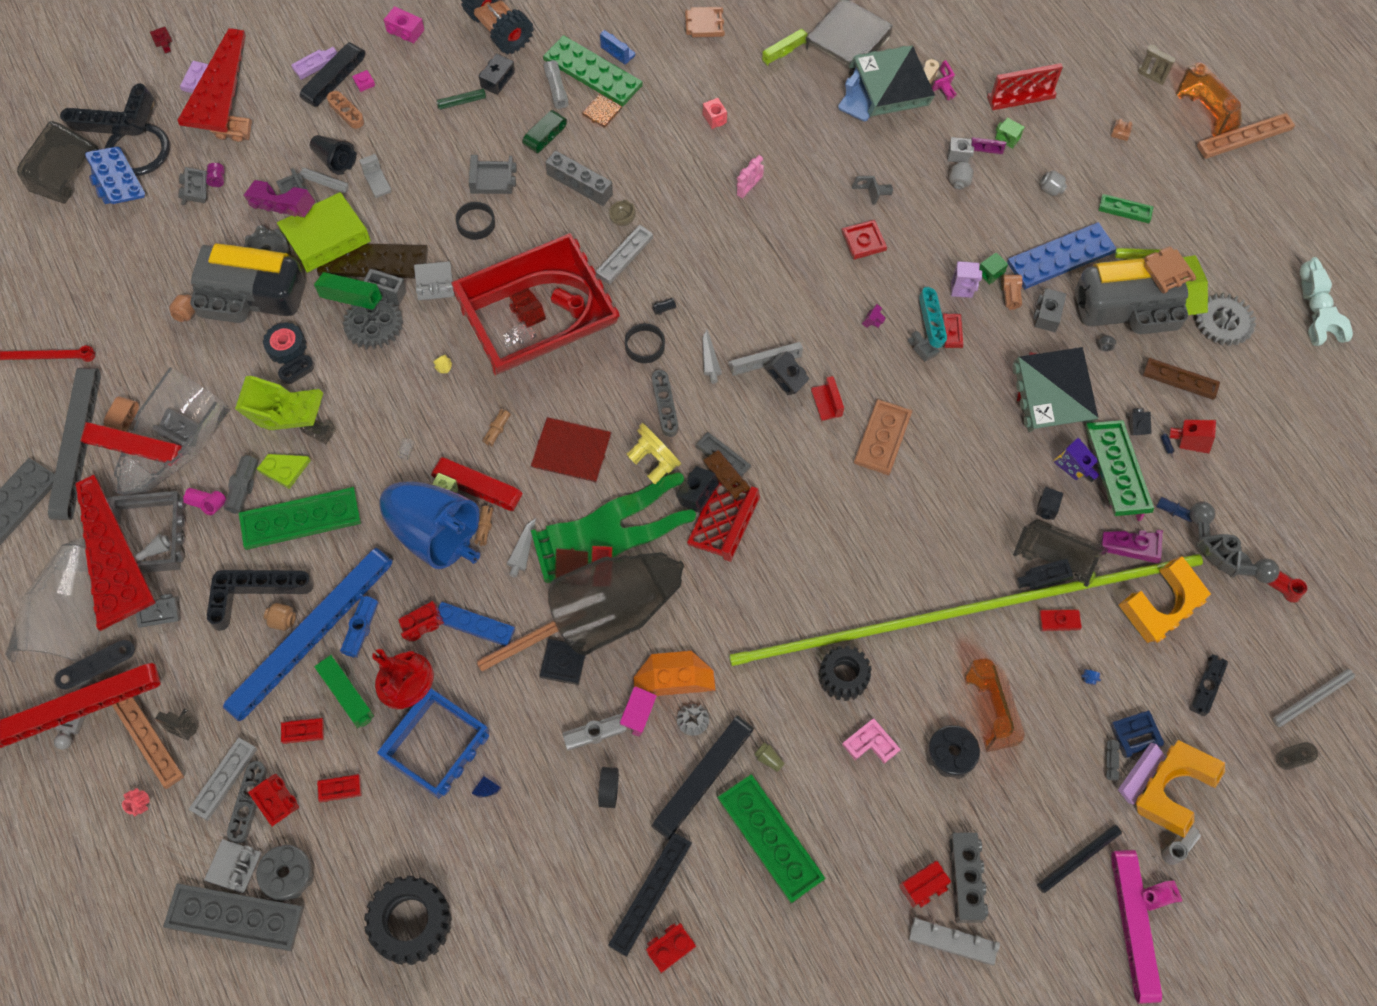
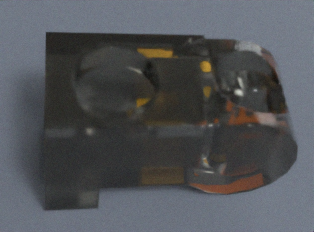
M315 419L314 426L300 427L304 434L325 445L336 432L333 422L327 419L324 423Z

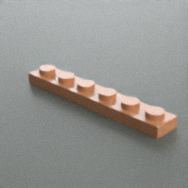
M1284 113L1200 141L1197 148L1203 157L1207 159L1293 130L1295 124L1288 114Z
M132 697L112 705L163 787L168 789L183 779V773L135 698Z

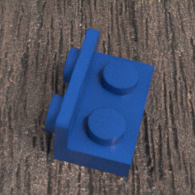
M605 30L600 33L601 48L624 65L635 57V52L627 44L619 41L613 34Z

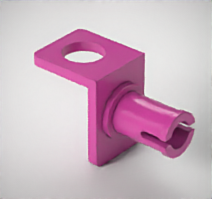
M944 60L940 67V72L944 77L935 81L932 89L933 91L942 89L947 100H950V97L953 99L957 95L951 86L955 74L948 62Z
M1174 880L1165 881L1144 889L1143 899L1146 902L1148 911L1183 901Z

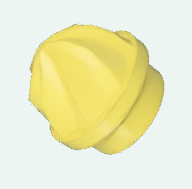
M446 355L433 361L434 368L438 372L448 373L451 370V359L447 358Z

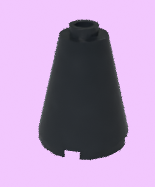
M316 135L311 139L310 149L331 172L343 175L347 169L350 170L355 164L357 153L354 151V145L350 142Z

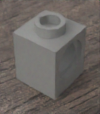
M951 137L948 147V162L968 163L969 158L973 157L974 146H971L972 139Z

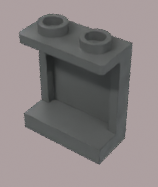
M471 155L469 171L470 193L512 194V188L516 187V177L513 176V173L517 172L516 162H513V157L509 156L508 162L479 161L478 155Z

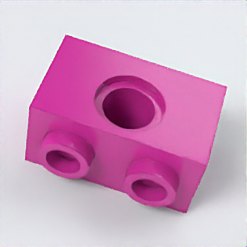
M395 6L383 19L388 33L394 34L413 44L424 32L422 18Z

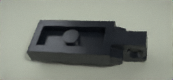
M1063 559L1030 568L1029 571L1025 572V576L1018 577L1016 582L1019 589L1028 586L1030 589H1037L1073 579L1074 575L1068 559Z

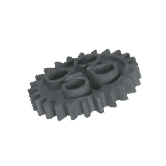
M387 298L383 301L380 300L373 310L351 305L352 310H346L347 315L343 316L345 320L343 322V329L348 340H351L353 345L357 343L359 348L364 344L366 350L369 346H372L373 350H375L376 345H379L380 348H383V343L389 345V340L395 341L394 335L400 336L399 330L403 329L401 325L403 324L401 311H399L398 306L394 305L393 301L389 303Z

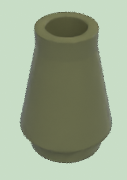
M765 742L754 753L757 757L756 760L776 772L785 764L770 744L767 745Z

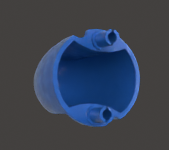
M397 482L383 490L380 495L379 507L386 525L394 536L419 559L435 569H444L455 563L460 557H464L473 564L477 562L475 559L479 560L480 553L469 547L470 539L476 533L479 524V508L475 502L451 490L422 482Z

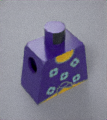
M1079 438L1073 441L1053 460L1057 466L1074 480H1078L1084 475L1092 483L1099 476L1092 468L1097 462V458Z

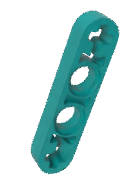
M925 287L919 295V301L928 341L933 347L941 348L947 340V334L938 295L933 288ZM928 308H932L935 313L930 312ZM931 322H935L938 327L933 326Z

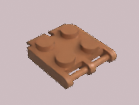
M691 7V10H686V34L692 35V37H723L725 35L723 30L724 19L722 18L723 8Z
M1171 246L1144 258L1145 269L1163 294L1167 293L1171 288L1182 286L1187 281L1192 282L1196 280L1195 274L1177 249L1173 250Z

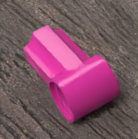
M188 488L185 491L183 501L187 505L201 508L207 515H214L224 506L226 497L219 491H214L210 494Z

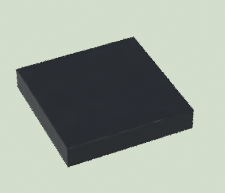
M548 638L539 677L579 685L588 646Z

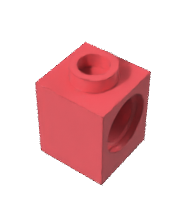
M719 98L703 103V116L711 129L727 123V111Z

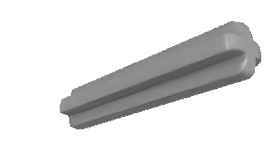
M302 168V171H300L301 177L344 193L349 189L348 183L307 168Z

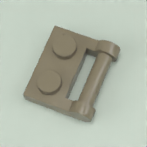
M1151 44L1146 50L1147 55L1143 64L1140 65L1138 72L1163 85L1176 58L1158 50L1156 45ZM1152 57L1156 58V61L1151 70L1149 69V64L1152 60Z

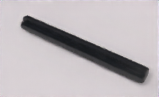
M1116 824L1110 827L1037 884L1038 889L1042 893H1046L1122 834L1121 829Z

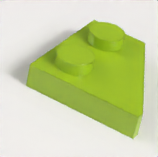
M268 454L257 470L259 473L290 489L311 460L308 456Z

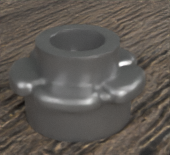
M1106 335L1099 340L1098 346L1104 352L1112 351L1115 348L1116 340L1114 337Z

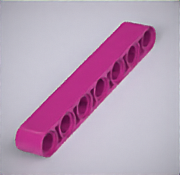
M1135 850L1112 851L1111 862L1135 1000L1138 1004L1161 1003L1162 990L1147 906L1143 899L1144 889L1138 856Z

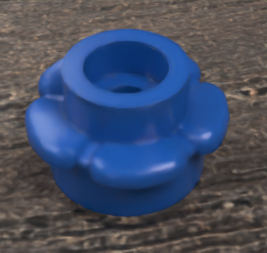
M1084 669V673L1081 675L1084 678V682L1096 685V682L1101 681L1099 679L1100 673Z

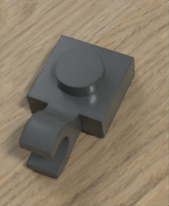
M918 331L911 334L913 337L907 340L910 345L915 346L913 349L924 362L937 356L940 352L938 348L933 347L929 343L928 338L924 340Z

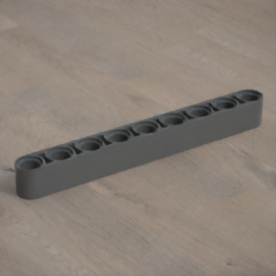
M77 368L48 505V517L50 520H72L77 502L76 483L81 481L88 444L80 442L85 422L92 423L101 378L98 368Z

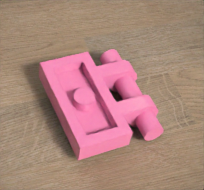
M758 155L756 158H753L747 168H743L740 171V175L737 177V196L743 198L763 177L764 166L760 164L763 161L762 156Z

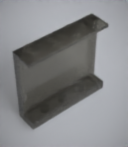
M841 0L836 3L831 12L826 14L824 20L816 25L814 31L808 33L806 49L808 50L813 45L849 66L855 55L878 51L891 37L893 25L850 0ZM855 67L849 70L851 76L854 74Z

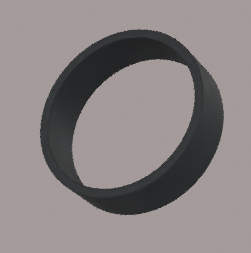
M467 203L456 213L457 229L465 238L471 240L483 239L490 235L495 228L493 210L485 203ZM471 210H483L492 217L490 225L479 232L464 230L459 225V220L463 214Z
M643 323L635 325L625 336L626 353L632 360L638 363H652L658 360L664 352V334L658 327L652 324ZM650 331L657 334L663 344L657 353L650 356H639L629 349L627 345L628 340L637 332Z

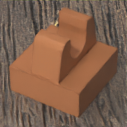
M1123 119L1116 120L1111 137L1128 141L1133 126L1132 122H1123Z

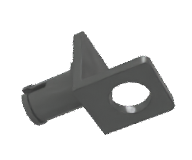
M857 176L852 184V189H868L872 205L876 204L880 195H892L893 193L892 184L878 185L875 176ZM863 180L866 181V183L858 185V182Z

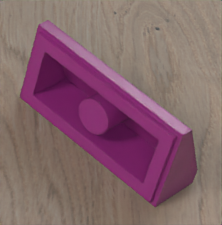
M971 138V146H974V151L1003 154L1006 146L1005 141Z

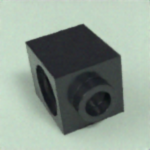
M1045 487L1040 496L1035 514L1046 520H1054L1058 514L1064 493Z

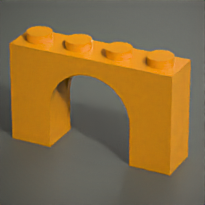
M1183 556L1172 559L1159 570L1175 594V605L1168 615L1157 611L1142 591L1131 593L1118 604L1147 643L1153 641L1158 643L1166 637V632L1176 629L1180 625V620L1190 617L1193 614L1192 610L1204 605L1207 602L1206 598L1211 595Z
M1178 740L1174 746L1171 745L1168 749L1166 760L1159 763L1156 770L1157 774L1154 778L1151 777L1149 779L1146 791L1138 796L1136 805L1139 815L1185 838L1195 822L1194 812L1173 802L1166 796L1164 789L1167 783L1176 777L1189 776L1216 788L1225 773V762Z

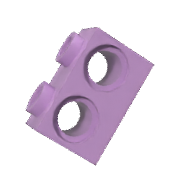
M957 261L951 280V296L973 298L974 292L978 291L979 281L982 279V270H979V263Z

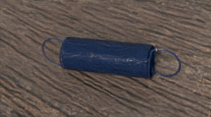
M1164 433L1161 435L1162 442L1167 454L1171 453L1172 456V453L1175 452L1168 434Z

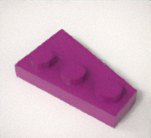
M1146 530L1139 531L1138 533H1128L1127 531L1103 532L1100 551L1160 563L1163 530H1156L1155 533H1147Z

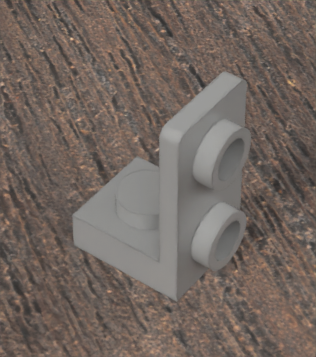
M376 154L360 159L363 174L374 196L378 198L391 193V188L381 171Z

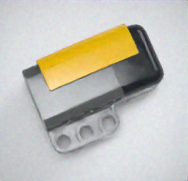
M215 243L214 246L202 245L191 277L193 294L190 304L196 315L200 318L234 323L244 322L248 317L249 311L293 316L298 310L305 286V278L298 262L294 258L289 257L287 253Z

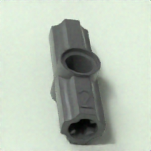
M241 456L236 473L229 479V492L223 508L231 513L238 514L242 511L247 494L249 495L253 490V477L259 462L252 456Z

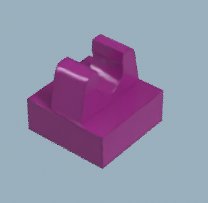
M876 304L868 312L862 325L866 328L870 325L879 328L886 319L880 313L882 307Z

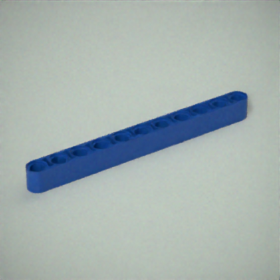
M378 548L373 549L225 701L223 709L237 721L245 719L391 567L393 560Z

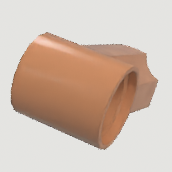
M1002 275L1001 289L1004 291L1005 305L1009 310H1015L1022 306L1021 275Z

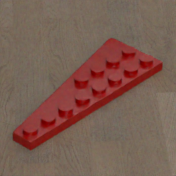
M228 28L177 119L180 126L227 133V124L230 121L229 114L230 110H232V98L235 95L237 85V72L240 69L239 61L242 58L241 51L244 48L246 37L244 30Z
M92 475L77 482L76 490L81 510L80 518L83 524V538L86 545L85 553L88 574L91 580V595L94 601L93 609L97 621L96 627L99 631H102L155 604L156 601L97 477Z

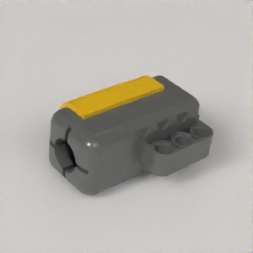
M1144 258L1094 263L1092 267L1086 268L1083 271L1075 288V297L1082 322L1087 326L1130 322L1131 329L1136 334L1177 331L1182 328L1188 318L1185 305L1188 298L1186 282L1182 286L1171 288L1167 293L1163 294L1145 269Z

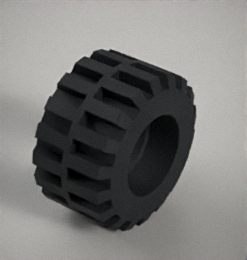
M846 645L844 649H842V646H837L836 650L831 649L829 654L826 653L819 670L820 685L823 684L822 689L824 692L829 691L828 695L830 697L833 695L837 696L836 700H840L841 697L844 698V701H849L850 697L856 699L858 695L861 696L868 686L872 668L869 666V659L864 658L865 653L857 652L858 648L854 647L852 650L849 645ZM839 665L849 666L855 671L856 679L842 681L835 675L833 669Z

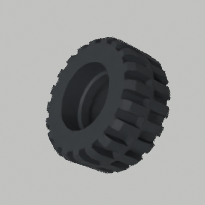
M400 876L394 878L395 882L384 883V888L380 892L376 890L373 894L375 898L373 901L368 902L367 908L369 910L364 915V921H366L364 928L365 933L369 937L368 941L384 958L396 964L403 965L407 963L414 965L417 961L424 962L428 960V956L439 952L438 948L441 944L444 946L447 941L445 937L447 933L450 934L451 926L449 924L452 917L447 900L433 883H429L421 877L417 879L414 876H407L405 879H402ZM408 900L419 901L426 907L429 917L426 928L418 937L412 940L401 941L396 939L388 927L392 911L402 902Z

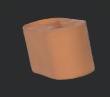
M120 396L116 397L104 418V426L126 432L138 412V402Z

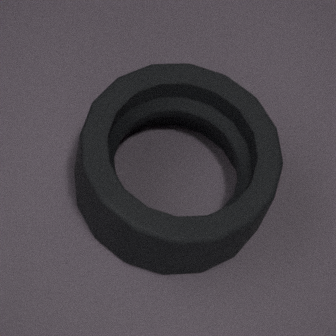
M602 767L598 794L599 807H616L619 768Z

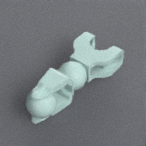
M1313 257L1300 268L1303 298L1310 300L1309 307L1314 312L1312 315L1313 323L1308 329L1311 343L1314 346L1322 345L1327 339L1326 331L1333 333L1338 342H1349L1353 336L1350 321L1347 317L1340 314L1336 307H1333L1334 300L1328 294L1332 287L1331 280L1318 258Z

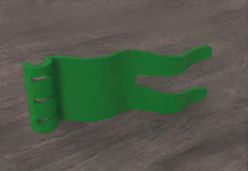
M674 473L662 477L656 484L653 483L638 492L616 498L582 519L549 525L540 532H537L535 529L531 530L544 582L554 583L562 580L565 575L591 571L592 546L612 547L613 559L628 549L649 543L680 525L693 522L696 519V512L694 510H685L673 513L650 524L628 528L621 527L622 520L644 510L664 493L681 485L684 482L683 474ZM549 538L547 542L539 543V541ZM554 554V556L551 557V558H548V559H544V558H543L544 556H549V555ZM558 570L556 574L548 575L549 572Z

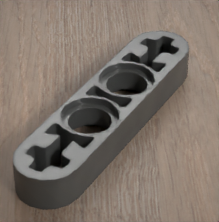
M657 370L652 374V385L661 430L665 436L673 437L678 433V420L669 377L665 371ZM658 377L663 379V386H660ZM660 392H667L669 396L662 399L658 394ZM664 408L672 410L668 415L663 414L661 411ZM669 420L671 423V427H673L672 430H669V428H667V421Z
M259 761L251 762L246 768L229 822L227 836L234 843L244 842L250 832L257 805L251 797L245 796V791L248 787H256L266 779L267 768ZM259 767L261 773H257L255 776L252 770H256ZM243 807H249L248 816L244 818L239 817V810ZM240 826V830L243 833L242 835H238L236 838L233 832L238 831Z

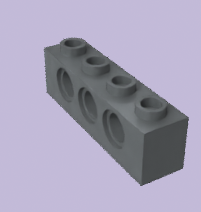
M555 150L546 160V173L548 176L601 206H604L613 195V186L610 180Z
M952 833L949 836L956 923H982L988 917V905L984 904L986 883L982 882L984 862L980 860L982 840L978 839V833ZM964 851L969 852L971 854V861H967L963 858L962 853ZM970 873L974 878V882L966 881L964 874ZM967 894L973 895L975 897V904H970L967 902Z

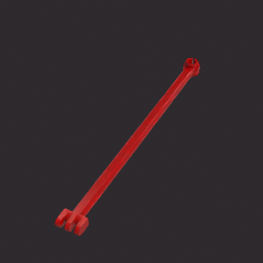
M86 345L80 347L79 350L0 351V360L82 359L85 362H90L94 360L96 353L92 347Z

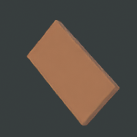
M877 399L854 464L890 475L912 410Z

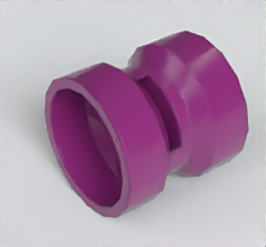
M220 163L208 164L206 183L212 187L223 186L224 166Z

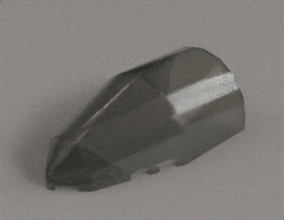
M662 552L638 554L637 556L622 555L614 558L603 557L554 579L548 589V603L559 633L575 652L581 655H588L640 630L681 587L684 563L673 560Z

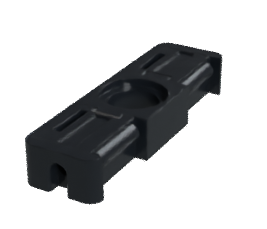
M1214 654L1208 658L1209 661L1206 669L1201 674L1196 687L1193 703L1189 706L1191 711L1201 716H1206L1210 712L1228 665L1227 660L1223 658L1219 660L1218 656ZM1204 681L1212 682L1213 690L1206 689Z

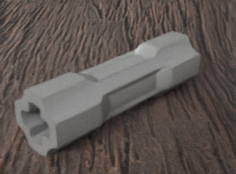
M554 60L547 61L544 64V71L550 85L554 106L557 109L566 108L569 105L568 98L563 87L558 63Z

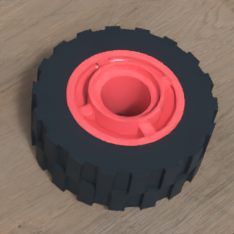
M288 322L278 323L266 331L263 347L272 361L278 362V364H287L298 356L304 355L307 342L302 331L295 324Z

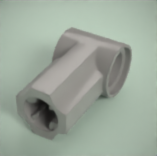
M1192 826L1185 838L1176 835L1171 843L1163 849V860L1169 865H1176L1187 858L1188 852L1201 837L1199 830ZM1172 849L1178 853V857L1173 855Z

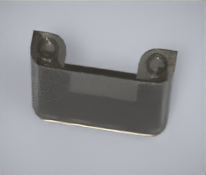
M50 121L19 163L17 174L29 192L65 204L73 194L69 182L85 160L86 152L100 149L96 144L64 125Z

